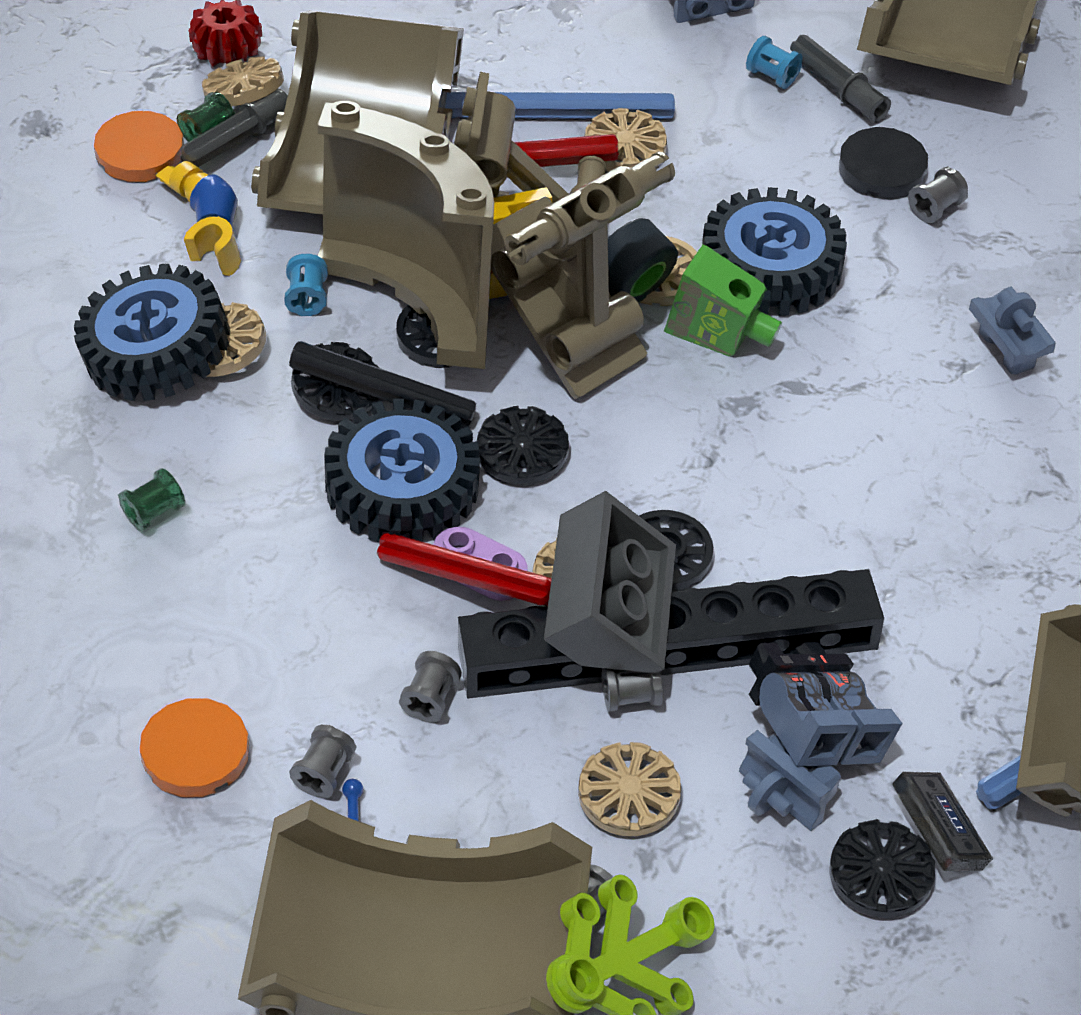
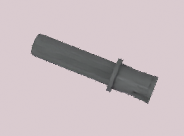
M799 35L797 40L791 43L790 50L802 54V64L837 91L839 99L844 104L854 105L872 122L880 121L887 115L891 107V100L868 83V78L863 73H854L808 35Z
M277 89L253 104L245 103L241 105L238 113L184 144L180 149L182 162L189 161L200 167L248 137L262 135L265 133L266 127L276 121L277 113L284 112L288 95L283 90Z

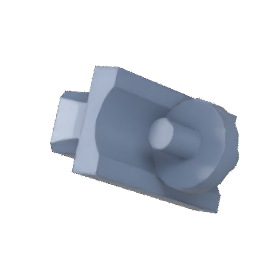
M1012 286L1004 288L1001 292L989 298L977 297L971 299L969 310L980 323L979 333L987 343L997 345L1004 355V366L1010 374L1016 375L1034 369L1037 358L1054 353L1056 342L1034 315L1036 302L1028 293H1017Z
M756 730L746 738L745 745L748 746V751L739 768V772L745 776L742 783L753 791L748 801V808L758 816L765 814L771 808H774L783 817L789 813L812 831L822 823L827 803L837 792L841 779L840 773L831 765L813 766L809 770L803 766L797 767L776 733L767 738L759 730Z

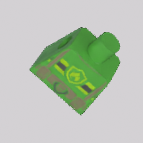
M702 244L682 275L664 332L723 355L732 356L736 354L746 336L770 347L781 328L782 322L759 311L766 292L763 282Z

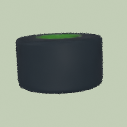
M638 218L630 221L608 237V287L611 296L617 292L624 291L633 296L639 303L648 294L661 286L676 265L678 251L675 245L649 219Z

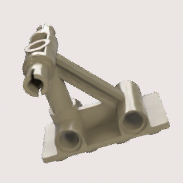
M480 71L476 88L467 87L462 115L469 116L468 120L462 119V121L458 122L454 145L464 151L482 170L492 189L493 198L509 195V192L499 191L500 186L508 177L523 192L547 187L554 203L605 174L607 165L603 159L597 156L584 157L579 161L577 185L572 188L570 193H567L512 141L516 107L507 96L487 91L490 73Z
M659 151L652 154L651 157L632 168L619 166L554 203L547 196H544L493 225L491 270L574 399L582 397L647 356V351L635 334L644 325L643 312L633 296L624 291L617 292L612 296L609 293L607 224L640 206L646 193L674 179L675 168L673 163L656 171L659 168L658 165L669 159L663 152Z

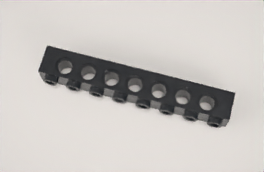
M870 569L855 571L838 570L829 574L804 577L787 576L778 580L752 583L736 582L726 586L700 589L685 588L680 591L671 592L664 670L660 671L661 675L749 665L757 646L761 643H777L784 654H793L796 647L806 642H819L827 654L878 650L884 615ZM530 606L525 609L493 613L478 612L473 615L458 617V651L467 699L602 683V668L580 666L544 640L548 606Z

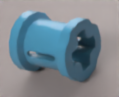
M761 36L749 51L746 69L751 73L759 71L776 80L778 87L787 89L795 81L801 70L803 56L796 51L789 53L773 45L771 38ZM773 59L779 62V64L774 65L770 63V60Z
M296 255L286 265V276L290 281V288L284 295L285 306L289 311L300 316H313L319 314L326 306V293L322 287L323 282H325L328 276V266L317 255ZM302 267H305V273H304V274L301 273V268H302ZM308 296L312 297V301L310 303H308Z

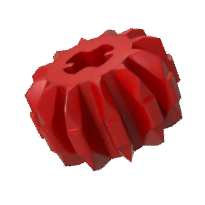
M221 0L215 4L205 1L204 9L193 10V18L188 29L189 40L192 42V48L196 52L198 59H208L211 66L219 63L228 64L240 59L244 63L247 61L248 56L258 55V47L262 37V24L259 23V16L254 12L253 6H242L240 0L232 2Z

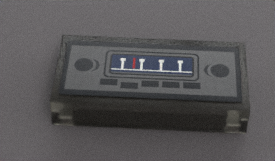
M902 772L892 783L896 793L943 871H982L993 860L992 855L941 772Z

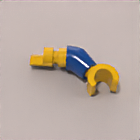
M184 161L176 167H165L156 174V177L175 192L185 197L190 202L193 211L196 212L197 223L186 232L184 237L190 261H201L202 256L206 252L214 251L222 274L225 276L233 275L239 268L241 257L232 229L238 206V199L232 187L220 176L215 174L208 175L189 161Z

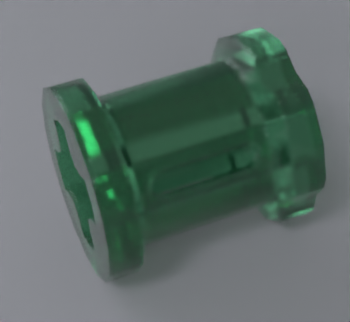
M210 92L205 96L202 104L193 110H183L177 115L176 120L183 137L189 142L235 115V112L224 95L219 92Z
M164 468L155 471L152 480L131 492L125 489L118 494L119 504L129 522L140 532L148 529L151 520L172 508L178 511L186 505V500L179 484L171 473Z

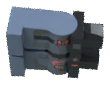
M819 642L803 643L801 646L796 647L793 654H784L777 643H761L757 646L749 662V668L757 678L749 696L756 706H761L763 714L796 766L837 765L838 761L841 765L881 763L903 723L892 709H877L867 696L862 678L857 673L850 672L854 663L848 655L827 654ZM815 745H817L819 750H813Z

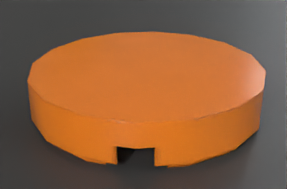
M130 111L116 115L102 124L95 134V158L98 164L100 162L104 166L105 172L113 178L127 182H147L157 179L156 173H159L165 167H176L180 163V149L184 145L183 134L178 124L166 115L152 111Z
M187 698L166 705L150 718L141 733L139 751L145 772L152 777V782L162 791L179 797H204L216 793L215 788L222 786L226 782L229 786L239 778L248 762L249 739L241 717L228 705L208 698Z

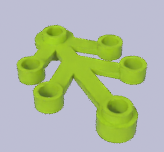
M621 874L615 875L602 883L598 889L599 901L607 912L601 955L595 959H592L589 955L592 926L597 924L600 919L598 903L591 895L578 893L561 905V920L566 928L569 929L566 951L564 955L559 956L550 963L547 969L546 981L552 998L562 1009L575 1014L583 1013L594 1007L609 1015H634L633 1012L636 1015H656L653 1006L643 998L631 1000L605 986L604 981L611 977L653 997L655 1006L662 1015H680L692 1007L693 993L690 986L680 978L670 979L639 962L671 945L692 948L710 938L714 932V918L709 907L702 900L696 897H687L668 908L662 924L627 942L631 907L637 902L638 893L636 886L630 878ZM577 908L582 912L583 918L578 913ZM671 993L674 995L676 1002L673 1000Z

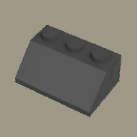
M607 491L561 514L544 640L580 666L658 673L664 670L676 544Z

